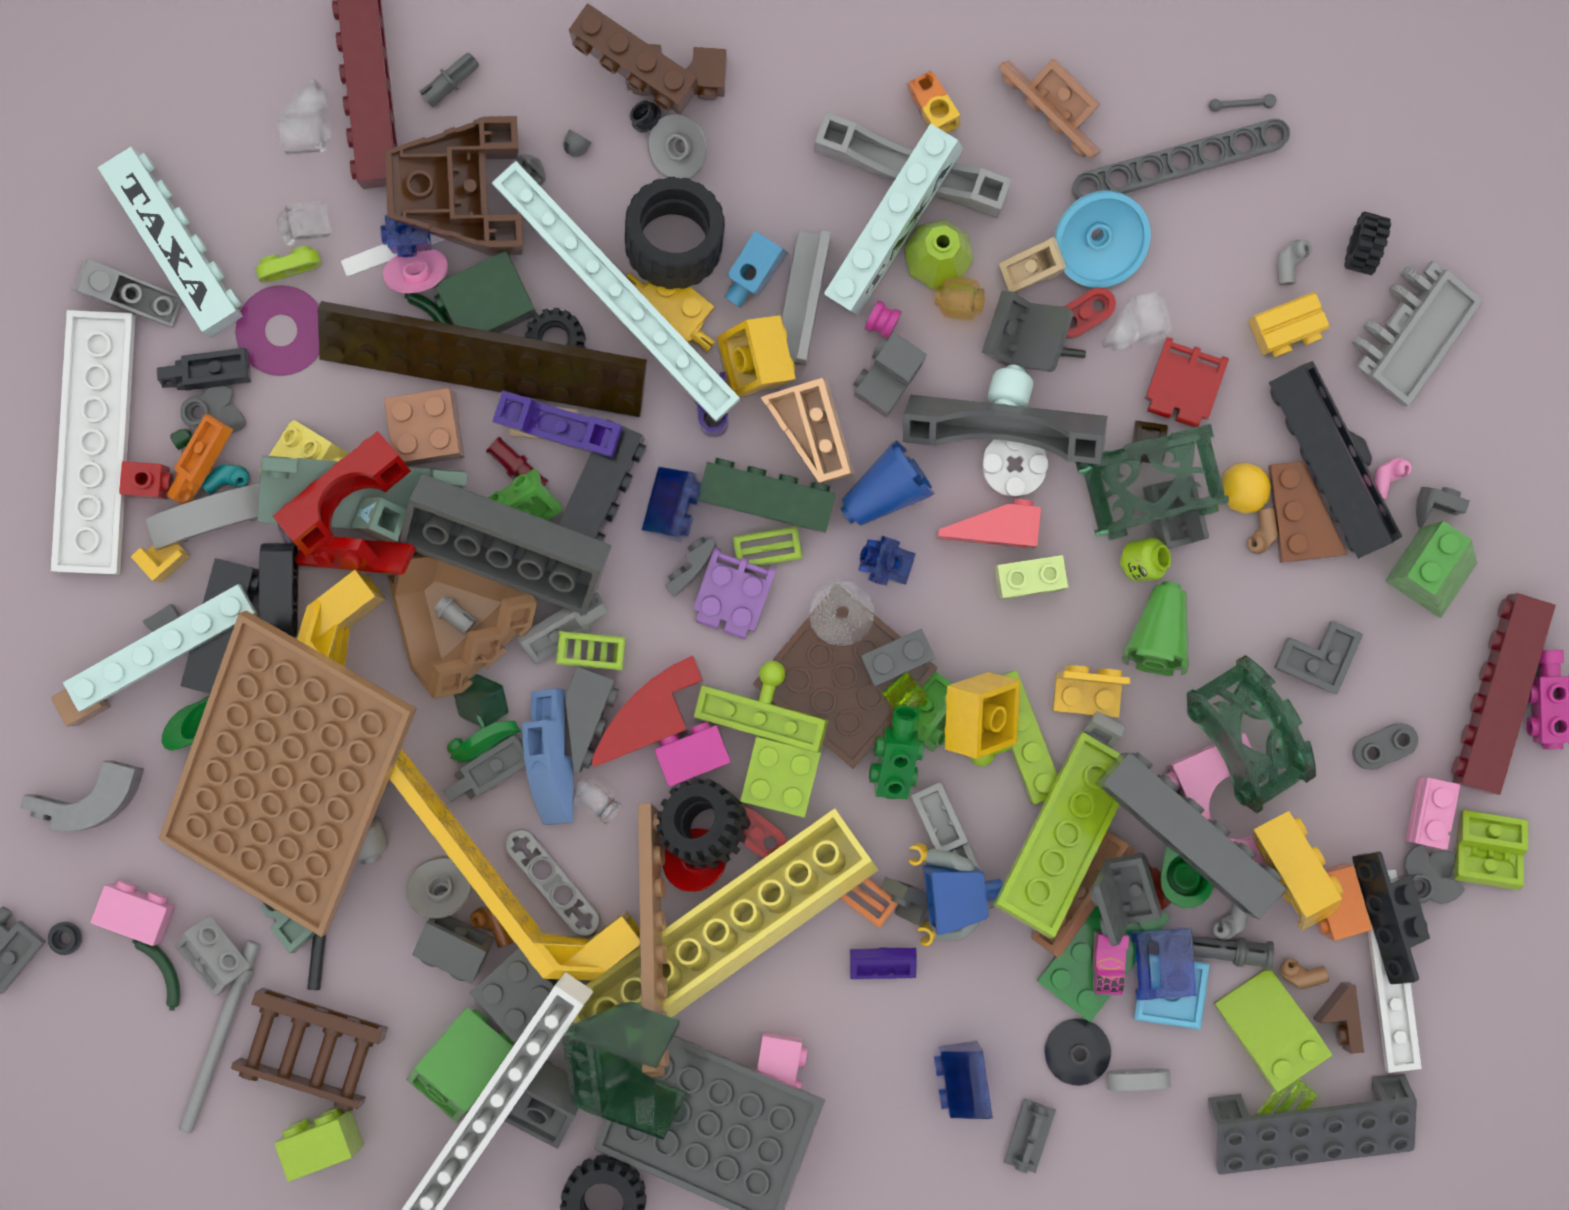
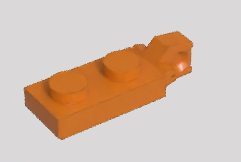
M205 414L173 469L177 472L176 477L166 495L181 504L191 502L206 476L210 473L213 464L226 445L233 429L216 417Z

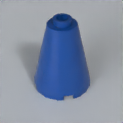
M898 440L894 441L842 498L844 506L840 509L851 524L857 522L860 526L930 498L935 494L931 490L932 486L914 458L905 457L904 453L907 449Z

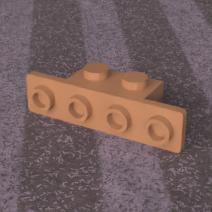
M1052 59L1032 82L1011 61L1001 63L998 68L1003 72L1002 79L1013 89L1018 87L1026 95L1024 99L1032 109L1037 112L1042 110L1050 118L1047 121L1048 124L1061 135L1065 133L1073 141L1071 146L1082 157L1087 155L1089 158H1093L1100 153L1101 150L1079 129L1086 119L1099 107L1100 103L1056 59Z

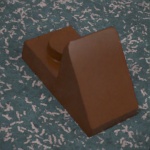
M1341 982L1315 1014L1313 1020L1319 1023L1339 1021L1340 1025H1337L1335 1029L1339 1046L1342 1045L1343 1049L1350 1054L1364 1053L1356 985L1350 982Z

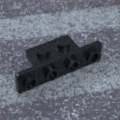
M1380 851L1357 854L1352 857L1388 981L1390 984L1414 983L1419 980V975L1410 948L1430 939V935L1412 875H1402L1390 880L1383 855Z

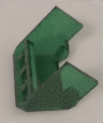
M624 1002L570 1025L562 1038V1045L572 1102L579 1109L664 1140L686 1097V1093L655 1082V1077H650L642 1072V1064L657 1068L680 1025L679 1020L645 1009L635 1002Z

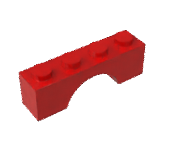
M377 431L365 439L346 457L339 460L320 478L313 481L293 500L286 503L273 515V518L297 547L308 556L333 536L331 527L332 517L335 509L345 497L355 491L368 488L387 492L408 475L411 470Z

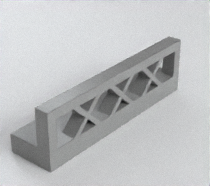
M821 229L820 235L798 231L782 314V324L787 331L788 349L794 364L803 366L807 364L831 231Z

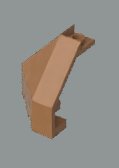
M421 553L413 555L404 575L387 577L410 670L434 699L463 693L473 684L470 680L471 677L483 666L486 669L492 666L507 651L504 646L517 634L522 637L532 627L537 600L532 595ZM445 595L448 598L454 597L456 604L477 618V621L466 635H463L462 632L445 619H438V614L433 611Z

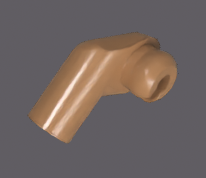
M1274 508L1257 511L1260 527L1247 540V547L1254 554L1266 552L1278 538Z
M1293 958L1284 960L1280 966V973L1283 979L1298 989H1305L1329 982V976L1324 966L1307 970Z

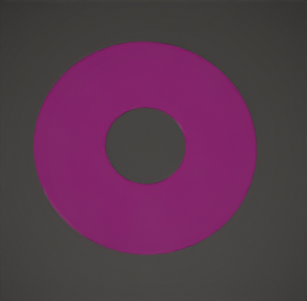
M284 285L271 286L251 296L240 310L243 317L236 322L237 344L239 348H247L250 354V364L264 373L277 376L291 375L311 365L319 356L318 303L306 292ZM279 314L291 317L297 326V335L294 341L282 347L271 344L265 335V326L268 320Z

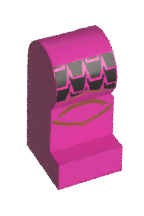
M1094 931L1092 970H1094V994H1123L1126 950H1128L1129 936L1124 933L1119 945L1111 946L1109 938L1104 937L1102 931Z

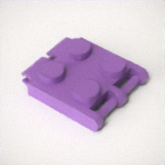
M714 547L693 607L694 610L699 611L696 622L718 629L722 619L727 621L723 632L745 639L749 629L752 631L756 630L777 569L772 567L769 570L748 563L749 559L742 557L740 560L720 553L721 549ZM720 559L739 566V568L736 569L731 566L717 562V560ZM745 569H749L751 571L763 574L767 577L766 579H764L759 576L745 572Z

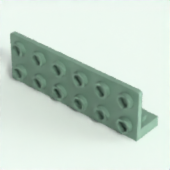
M262 455L258 521L260 523L278 524L273 515L286 503L304 491L313 481H316L330 470L338 461ZM408 467L411 472L387 492L368 488L355 491L345 497L334 511L331 527L351 529L362 498L381 497L407 509L409 499L422 474L462 488V486H466L467 472Z

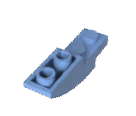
M555 688L531 692V722L522 723L524 760L531 793L543 825L573 823V761L571 756H565V690Z

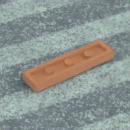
M1107 831L1056 936L1050 939L1035 931L1031 938L1053 955L1060 958L1095 908L1091 898V887L1094 885L1105 860L1132 855L1135 849Z

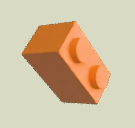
M1344 863L1325 869L1329 877L1332 875L1336 877L1343 889V894L1340 895L1342 901L1337 913L1317 923L1320 933L1322 935L1325 934L1326 938L1336 941L1373 930L1354 866Z

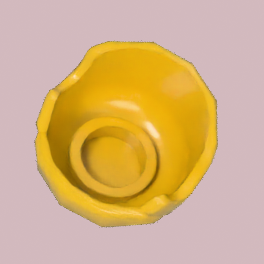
M1249 462L1234 463L1223 472L1220 493L1231 510L1247 514L1257 512L1267 504L1271 490L1270 480L1258 465Z

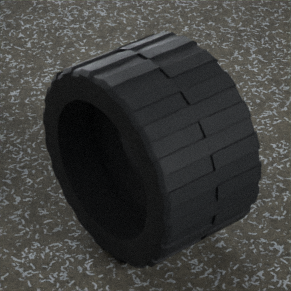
M675 176L653 180L652 183L640 188V191L634 194L630 205L627 207L625 220V252L633 270H636L642 279L651 282L652 285L665 287V289L688 288L691 285L699 284L704 278L709 277L720 261L725 228L723 209L720 202L716 200V196L699 182L696 183L684 177L675 178ZM676 214L695 221L704 231L705 239L697 247L689 251L672 253L660 250L652 245L644 236L643 230L652 220L660 216Z

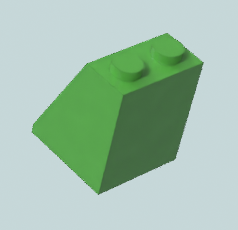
M1445 521L1424 526L1419 529L1385 582L1441 618L1477 564L1472 539Z
M468 1007L422 1058L406 1079L455 1122L465 1114L480 1096L514 1045V1042L506 1033L502 1031L497 1033L488 1025L489 1020L484 1014L476 1009L471 1011Z

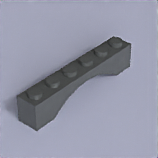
M911 394L904 411L903 442L937 446L948 442L973 439L1007 440L1042 448L1067 461L1101 465L1108 416Z

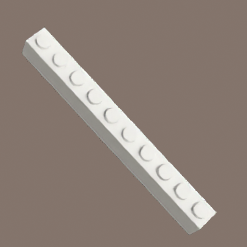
M567 972L563 974L402 1210L444 1209L594 991Z

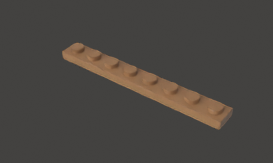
M651 803L638 804L642 1072L650 1077H664L665 1067L669 1065V1050L667 1046H664V1032L668 1031L669 1021L667 1012L663 1011V998H667L668 995L667 980L663 977V964L667 963V949L665 944H662V931L666 930V915L664 911H661V898H665L666 895L665 881L661 878V865L665 864V851L663 846L660 845V834L657 832L656 825L661 824V821L657 819L658 810Z

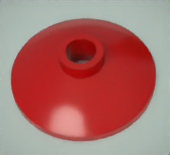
M702 828L690 829L691 838H699L709 830ZM666 847L663 871L668 881L677 889L685 892H699L711 887L719 880L726 864L718 861L719 867L710 868L708 865H706L705 869L694 868V865H688L669 852Z

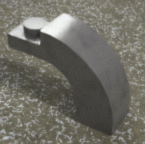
M106 760L102 762L94 789L83 800L77 803H68L38 794L24 795L21 808L30 810V816L34 818L50 820L52 816L49 830L69 832L94 828L117 817L129 805L138 790L144 768L114 760Z

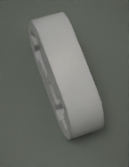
M1164 1068L1111 1070L1107 1072L1108 1090L1141 1091L1168 1089L1171 1087L1170 1070Z

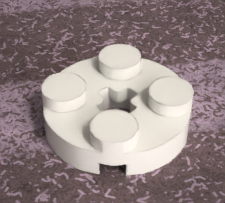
M993 440L985 449L982 459V472L985 482L994 492L1006 497L1029 495L1041 485L1048 469V459L1044 449L1007 440ZM1011 456L1013 459L1019 457L1022 460L1020 466L1023 470L1020 473L1016 470L1010 473L1006 469L1009 466L1008 457Z

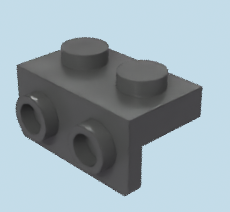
M1193 475L1143 487L1155 536L1168 549L1209 538L1207 523Z

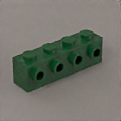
M716 458L715 463L707 462L698 501L826 533L836 495L830 492L831 486L817 482H811L810 487L799 485V478L785 474H779L778 479L767 477V470L748 466L747 471L735 469V462Z

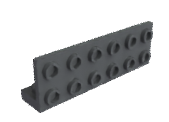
M1405 1074L1372 1078V1090L1377 1101L1249 1116L1241 1094L1208 1098V1109L1216 1130L1217 1172L1221 1175L1413 1151L1415 1149L1417 1100Z

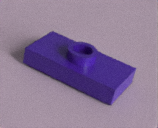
M881 947L877 949H850V979L916 978V948Z

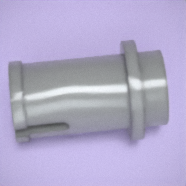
M445 595L433 611L438 614V619H445L462 632L463 635H466L477 621V618L456 604L454 597L448 598Z

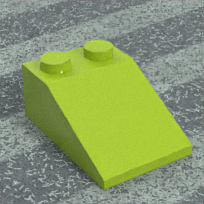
M1263 969L1214 1002V1005L1268 1086L1277 1093L1333 1056L1314 1026L1272 970L1265 971Z

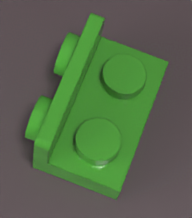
M535 468L526 474L519 475L513 483L501 491L492 493L488 497V499L546 521L562 512L561 503L541 484L540 473Z
M936 671L907 704V706L913 707L919 712V722L915 731H918L919 740L923 741L924 746L932 752L945 743L944 728L946 725L947 686L953 684Z

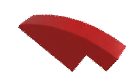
M694 656L670 666L652 678L626 702L606 729L592 758L594 767L688 730L673 693L703 681Z

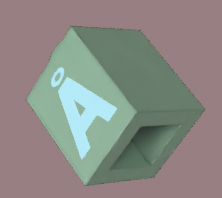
M381 497L362 498L351 529L377 541L397 542L407 509Z

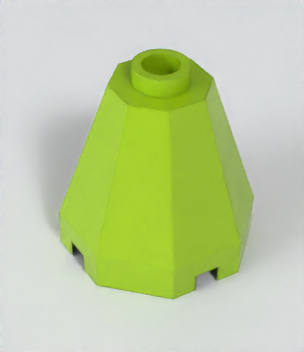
M946 219L918 225L904 247L909 276L916 281L919 280L930 290L958 285L974 260L968 234Z

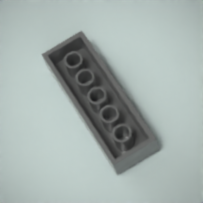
M422 474L409 499L399 543L413 544L416 548L415 552L585 616L597 591L612 546L425 474Z
M1133 752L1121 753L1095 783L1247 916L1260 920L1286 890L1280 883L1283 877L1269 865L1264 866L1261 863L1255 862L1253 859L1257 855L1242 842L1237 843L1236 841L1232 842L1228 838L1231 832L1217 820L1212 821L1211 819L1207 820L1201 814L1205 810L1190 797L1186 798L1183 796L1182 798L1176 793L1179 787L1167 776H1160L1159 774L1156 776L1149 770L1153 765L1138 752L1136 754Z

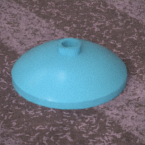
M1107 190L1087 194L1069 206L1058 222L1054 237L1066 265L1064 270L1066 275L1083 286L1105 288L1123 282L1141 266L1149 250L1151 229L1146 213L1136 201L1123 193ZM1095 229H1100V234L1092 238V232Z

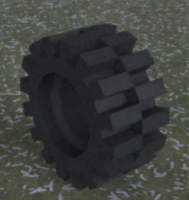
M1365 211L1361 213L1357 219V225L1353 228V234L1350 236V243L1347 246L1344 263L1346 269L1370 276L1376 272L1381 257L1383 258L1384 248L1388 243L1387 238L1390 235L1389 229L1391 227L1390 218Z
M548 308L542 310L543 313L540 315L536 313L533 316L534 320L532 322L529 321L527 324L528 330L525 332V338L543 341L544 333L548 329L560 327L567 332L568 341L566 345L585 348L584 341H586L583 328L578 319L567 310L561 311L560 308H553V310L549 311Z

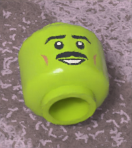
M1146 538L1128 542L1120 557L1122 570L1134 582L1161 579L1171 565L1169 549L1157 538Z

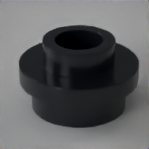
M647 100L637 103L630 113L632 126L640 133L652 130L661 117L660 107L656 103Z
M72 922L57 923L50 929L48 934L50 948L59 955L74 953L82 943L81 930ZM63 932H67L71 936L68 944H65L61 939Z

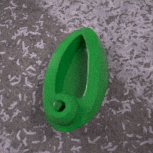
M516 721L497 722L482 728L464 742L460 738L453 739L447 745V751L451 753L450 759L458 762L471 761L509 736L521 731Z

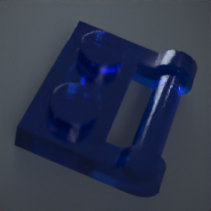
M1191 928L1131 932V941L1135 943L1138 988L1135 989L1136 1000L1197 996ZM1157 941L1161 984L1158 987H1152L1148 942Z

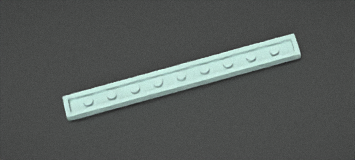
M517 161L492 182L494 188L519 214H522L526 222L715 422L720 420L740 401L739 396Z

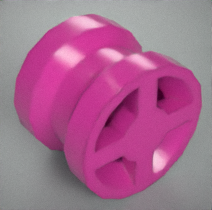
M878 300L864 329L869 332L875 330L881 334L882 338L885 336L889 339L902 311L898 309L891 310L886 307L884 302Z

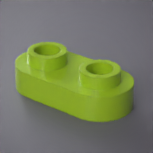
M301 246L291 251L292 254L279 258V255L264 257L260 259V264L255 267L258 280L262 283L273 282L314 270L322 265L319 251L311 250L310 246Z

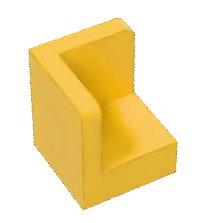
M176 544L160 550H155L153 545L149 549L139 548L130 557L152 581L162 583L191 556L180 544Z

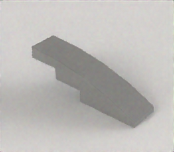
M939 782L912 794L911 798L933 848L950 851L967 858L980 869L942 783ZM994 900L987 901L988 910L995 907L993 906Z

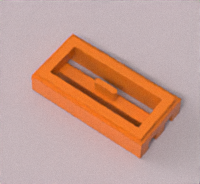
M867 878L863 883L890 903L887 908L858 886L854 887L852 891L882 913L879 919L847 894L840 897V899L878 928H881L898 904L891 901L892 895Z

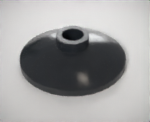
M1070 1019L1060 1023L1051 1031L1045 1044V1059L1050 1071L1059 1080L1070 1085L1081 1086L1096 1081L1106 1071L1111 1058V1047L1106 1034L1099 1026L1085 1019ZM1078 1048L1085 1050V1056L1080 1060L1075 1059L1073 1056L1074 1051Z

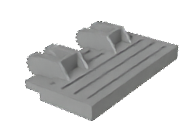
M1430 261L1422 272L1433 281L1432 283L1412 268L1405 267L1401 272L1402 277L1419 291L1417 296H1414L1404 286L1394 283L1389 289L1390 293L1401 302L1385 325L1395 333V336L1375 321L1367 320L1364 328L1382 343L1379 350L1370 344L1368 340L1360 336L1355 337L1352 341L1353 346L1365 355L1359 361L1356 368L1402 406H1409L1483 302L1478 295L1451 272L1443 270L1434 261Z

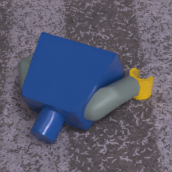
M916 843L910 846L909 849H916L920 852L921 858L912 857L908 859L909 863L915 866L927 861L928 864L923 866L929 921H924L916 931H926L930 936L922 937L920 943L923 946H928L935 938L938 941L965 939L980 926L981 921L989 917L987 901L996 900L1003 886L1002 880L985 881L983 871L975 866L971 860L953 852L938 849L928 850L927 846L923 843Z

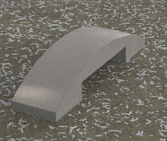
M260 483L210 495L146 518L154 549L160 550L188 541L189 538L248 520L251 522L258 520Z

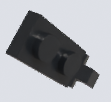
M247 348L183 355L181 360L175 361L174 366L158 367L157 380L162 385V388L176 387L177 390L186 391L251 383L250 354Z

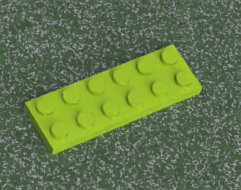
M1084 732L1078 734L993 906L1050 939L1056 936L1120 805L1095 783L1120 753Z

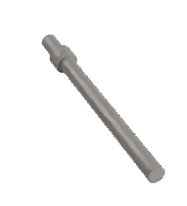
M247 940L242 956L249 963L250 967L232 981L179 1130L192 1133L245 984H249L254 972L252 965L260 946L257 942Z

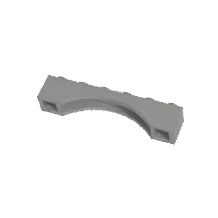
M829 112L825 113L814 146V152L893 181H895L913 152L912 149L892 142L854 121ZM954 163L934 196L997 218L1012 179L980 167Z

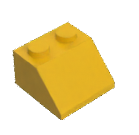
M781 315L745 320L716 337L724 371L726 372L727 384L739 398L778 388L796 379L794 374L795 365L790 357L787 331L782 324Z

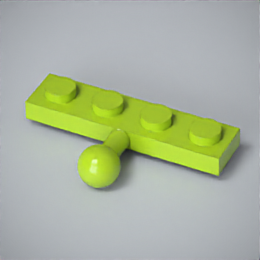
M772 660L765 662L761 666L759 677L763 685L759 700L711 686L701 685L694 713L695 718L813 752H821L828 719L771 704L776 686L780 685L785 679V669L781 663Z
M1014 670L1003 674V676L1020 680L1017 744L978 759L969 758L976 766L985 767L993 762L995 755L1011 750L1031 805H1035L1046 800L1058 775L1018 671Z

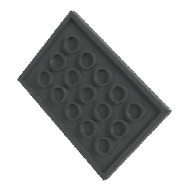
M664 1032V1046H667L669 1050V1065L665 1067V1076L650 1077L642 1072V1039L635 1043L594 1149L730 1210H785L825 1099L668 1032Z

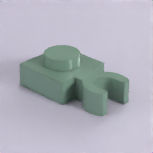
M266 903L261 905L262 912L268 917H274L277 921L270 929L289 953L297 952L315 935L314 932L279 911L274 910Z

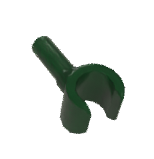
M180 429L172 433L170 438L174 446L181 450L187 446L193 434L187 429Z

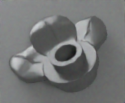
M225 386L208 388L201 396H192L186 399L181 406V418L187 426L193 428V434L205 414H210L233 429L232 433L241 430L246 425L242 413L229 405L233 396V390ZM196 407H201L203 415L201 418L196 419L193 411Z
M1419 844L1407 854L1405 859L1407 875H1412L1413 882L1420 881L1422 883V890L1418 892L1420 904L1429 900L1439 904L1450 903L1464 892L1465 888L1460 883L1449 878L1455 863L1454 852L1437 851L1429 855L1426 849Z

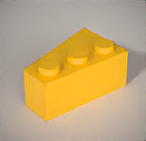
M1287 811L1253 829L1252 839L1266 865H1269L1283 877L1280 883L1286 890L1282 895L1286 903H1292L1301 918L1297 923L1301 931L1337 913L1342 901L1340 895L1343 894V889L1334 875L1329 877L1323 865L1326 862L1320 850L1316 846L1311 848L1305 838L1308 832L1299 817L1294 819L1290 811Z

